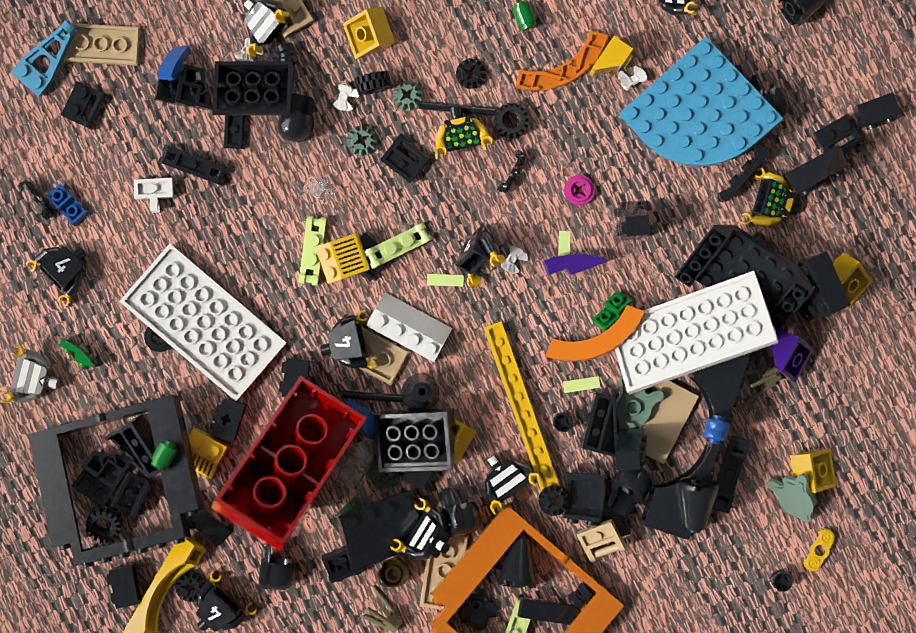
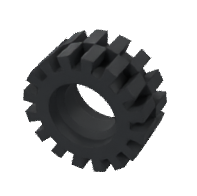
M388 71L366 73L355 78L359 95L378 93L392 87Z
M507 103L502 105L495 114V128L505 138H518L527 130L529 115H527V111L523 109V106H519L517 103ZM506 115H517L519 124L514 128L507 127L504 123Z
M103 504L101 508L96 506L95 509L90 511L85 526H87L85 530L89 532V537L94 536L93 540L95 541L99 538L100 542L103 543L104 539H106V542H110V539L114 540L119 535L123 519L120 518V512L116 513V508L111 510V505L105 508V504ZM107 519L111 522V527L101 528L97 525V520Z

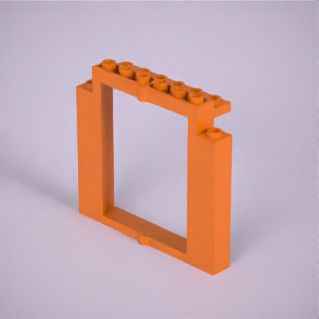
M508 505L503 506V511L500 509L430 593L433 596L431 600L439 607L445 606L433 617L434 620L430 623L433 627L431 631L433 633H458L447 624V621L523 531L595 593L564 633H602L624 606Z

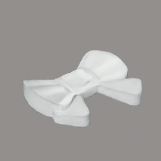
M246 38L245 46L241 51L235 53V57L239 61H253L247 53L250 38Z
M634 66L633 76L628 77L621 70L618 79H620L622 87L628 91L632 85L646 82L647 75L643 69Z
M340 84V95L333 105L339 110L350 111L354 107L348 102L349 96L359 97L360 95L357 93V89H353L350 85Z
M510 246V254L505 263L501 264V267L512 274L519 273L515 262L517 259L528 261L527 253L516 246Z

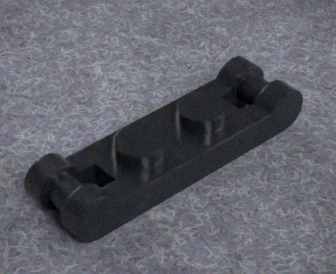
M166 144L164 145V153L159 158L158 163L223 186V178L225 173H228L229 168ZM171 154L176 155L174 161L169 160ZM213 169L218 170L216 177L211 176Z
M766 146L756 149L753 160L750 161L748 159L741 167L743 171L740 175L735 174L728 183L731 185L727 190L718 193L717 200L724 203L730 200L769 154V149Z

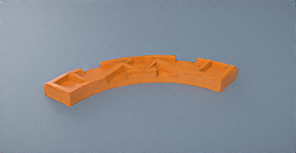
M590 30L589 36L581 50L571 60L554 69L547 71L520 69L515 88L526 91H545L573 82L596 62L606 45L609 35Z
M627 305L615 324L602 334L588 340L566 342L552 338L545 356L558 361L570 362L587 361L606 355L622 345L636 331L645 315V311Z

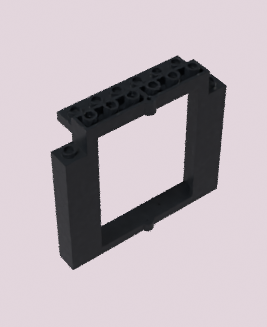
M165 396L28 434L52 548L59 547L60 550L71 548L75 566L82 565L83 568L95 566L94 562L100 561L101 564L113 561L112 557L119 556V559L130 557L131 552L137 551V554L149 552L148 548L155 546V549L167 547L169 542H173L174 545L185 542V538L191 537L190 530L196 529L194 521H188L187 517L199 514L198 511L204 509L179 396ZM148 412L155 449H157L161 441L165 442L166 440L177 445L175 448L178 452L171 465L165 471L160 469L173 528L95 549H83L59 436Z

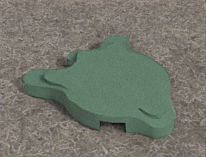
M622 376L619 379L621 391L616 399V416L620 429H633L644 425L650 419L654 406L664 400L665 394L661 390L647 394L646 389L628 394Z
M801 473L797 478L786 475L782 480L783 483L774 478L770 479L767 482V486L777 495L782 508L790 515L804 522H810L813 519L816 499L809 488L808 475Z

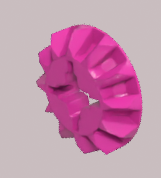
M584 175L572 176L564 186L565 197L574 205H585L594 196V184ZM574 185L577 187L586 185L582 190L585 197L581 194L573 196L576 191Z

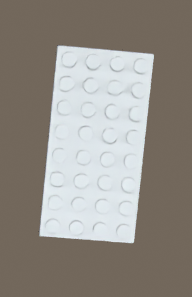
M171 244L163 250L119 301L235 401L243 395L287 344Z
M752 271L644 310L645 315L636 331L615 351L628 394H632L778 343L756 274Z

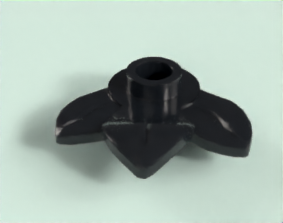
M479 594L471 595L466 601V606L460 612L461 622L468 623L471 621L472 625L478 630L486 628L488 618L498 617V610L495 604L491 601H485ZM475 602H478V606H473Z

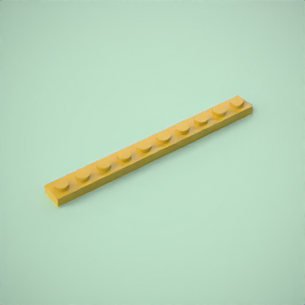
M502 321L484 327L533 470L543 479L541 481L537 478L540 490L542 491L550 485L560 486ZM560 494L554 498L547 495L551 501L549 507L553 504L560 505L557 501Z

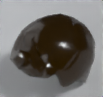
M395 557L382 563L377 577L380 585L397 588L407 582L410 571L404 560Z

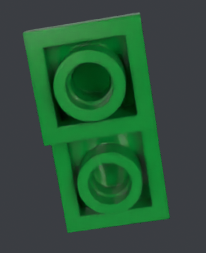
M618 290L604 302L605 308L592 319L593 324L604 332L615 324L626 306H630L632 303L628 297Z
M61 339L59 346L64 348L63 351L68 354L74 355L76 353L74 361L79 362L78 366L85 369L96 367L97 363L88 352L70 340Z

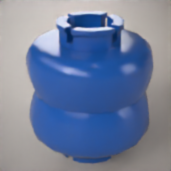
M713 415V419H706V428L704 429L703 436L709 438L707 442L720 445V441L727 440L730 423L725 421L726 417Z

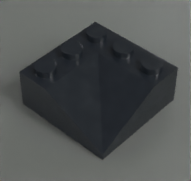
M840 145L784 174L787 183L795 195L803 196L811 192V187L815 184L818 187L828 182L827 177L833 175L835 178L845 173L844 168L847 167Z
M827 251L798 261V266L802 268L814 289L799 309L801 316L806 321L834 314L851 305Z

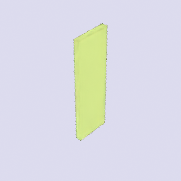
M559 231L558 256L570 255L571 231Z
M427 274V285L463 287L464 275Z
M599 376L563 382L564 392L569 393L600 388Z

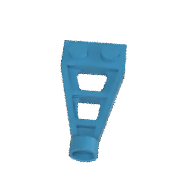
M65 20L55 32L24 55L10 73L37 96L42 97L53 83L74 34L78 29L72 23ZM58 40L61 43V48L57 55L53 56L47 48L53 41ZM41 55H46L50 59V66L46 73H41L33 65L34 61Z

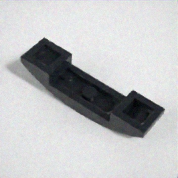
M734 435L731 436L716 480L719 490L712 507L713 510L729 514L734 499L733 494L751 440Z
M205 508L199 510V514L187 517L188 521H194L195 527L199 532L217 546L231 533L221 521L215 519Z

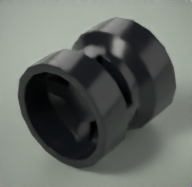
M293 43L275 47L276 54L280 58L278 61H292L293 65L298 63L297 56L293 55L295 50Z
M563 412L556 414L552 421L554 428L559 432L569 431L573 424L572 418Z
M776 570L770 576L771 585L778 591L785 592L792 587L793 580L785 571Z
M582 582L577 586V590L571 591L568 594V597L580 610L585 606V602L590 601L594 596Z

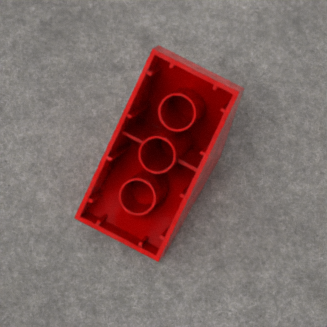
M300 376L219 492L211 508L280 551L311 508L361 429L366 417Z

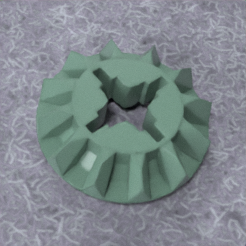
M403 81L397 84L393 91L392 99L399 109L411 111L421 104L423 92L417 83ZM403 90L408 93L411 91L412 101L408 98L403 99Z
M364 125L354 127L348 133L346 139L349 150L358 156H366L372 153L377 145L375 132L370 127ZM358 133L362 137H368L365 140L366 148L361 143L355 144L359 140Z

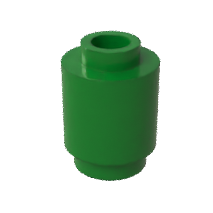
M525 1L515 4V8L512 11L518 27H521L522 31L536 26V18L531 4Z
M169 440L161 441L152 456L151 464L165 471L171 465L178 452L175 448L177 445Z

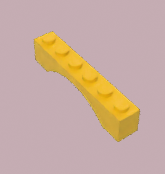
M190 537L185 538V542L173 546L123 633H158L159 613L167 592L178 577L198 565L206 548Z

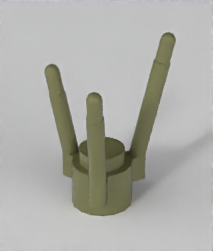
M769 366L761 369L744 372L743 376L763 373L761 374L762 379L752 383L750 386L753 388L762 383H765L766 386L743 402V406H746L765 391L777 385L776 382L781 380V375L776 367L769 368Z
M373 586V590L391 611L392 615L388 613L384 617L372 608L367 607L366 609L381 619L382 622L367 615L362 617L394 633L402 623V620L399 618L401 614L395 611L376 586Z

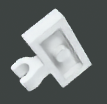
M173 178L134 180V199H150V211L152 213L160 212L159 199L174 198Z

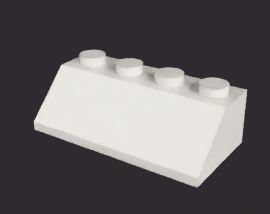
M386 292L366 324L371 329L435 362L452 330L451 327Z

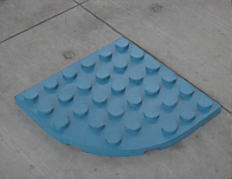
M706 36L619 113V116L652 151L661 157L674 161V163L694 167L719 165L722 162L733 160L743 155L783 121L781 115Z

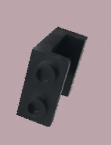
M567 472L569 505L562 518L567 519V523L578 524L579 520L586 521V525L598 526V522L602 523L608 477L597 474Z

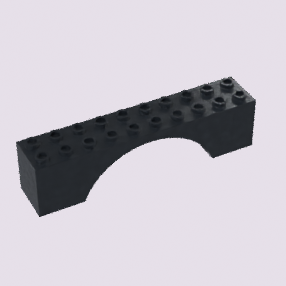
M744 354L689 373L688 377L697 385L705 399L709 418L713 419V415L726 417L725 421L731 424L733 418L731 411L738 404L739 397L737 393L739 389L743 388L745 382L743 375L745 370L748 371L751 364L749 354ZM706 441L700 457L689 470L674 480L651 486L640 519L644 526L688 541L690 536L693 537L694 533L689 532L684 523L679 487L680 479L689 476H695V480H701L702 477L713 479L714 470L712 469L714 463H717L720 458V445Z

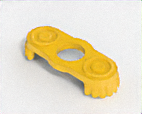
M828 528L818 531L819 535L811 545L807 559H804V567L809 571L818 570L824 559L829 555L830 547L834 541V534ZM817 545L825 547V553L821 556L815 554L814 550Z

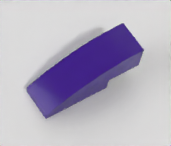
M572 254L553 257L543 262L548 275L567 269L570 276L606 262V259L593 255Z

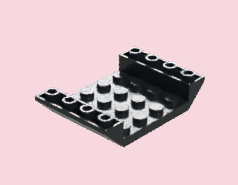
M714 224L674 276V278L688 287H691L695 281L705 287H710L754 271L775 334L779 332L814 291L801 267L736 225Z

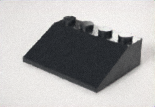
M215 61L212 115H291L295 74L293 62Z
M454 408L381 411L373 415L379 472L453 470L456 429Z
M405 490L334 515L352 571L404 553L402 551L395 552L390 546L397 549L399 543L395 542L394 539H398L407 547L405 543L419 521L411 490Z

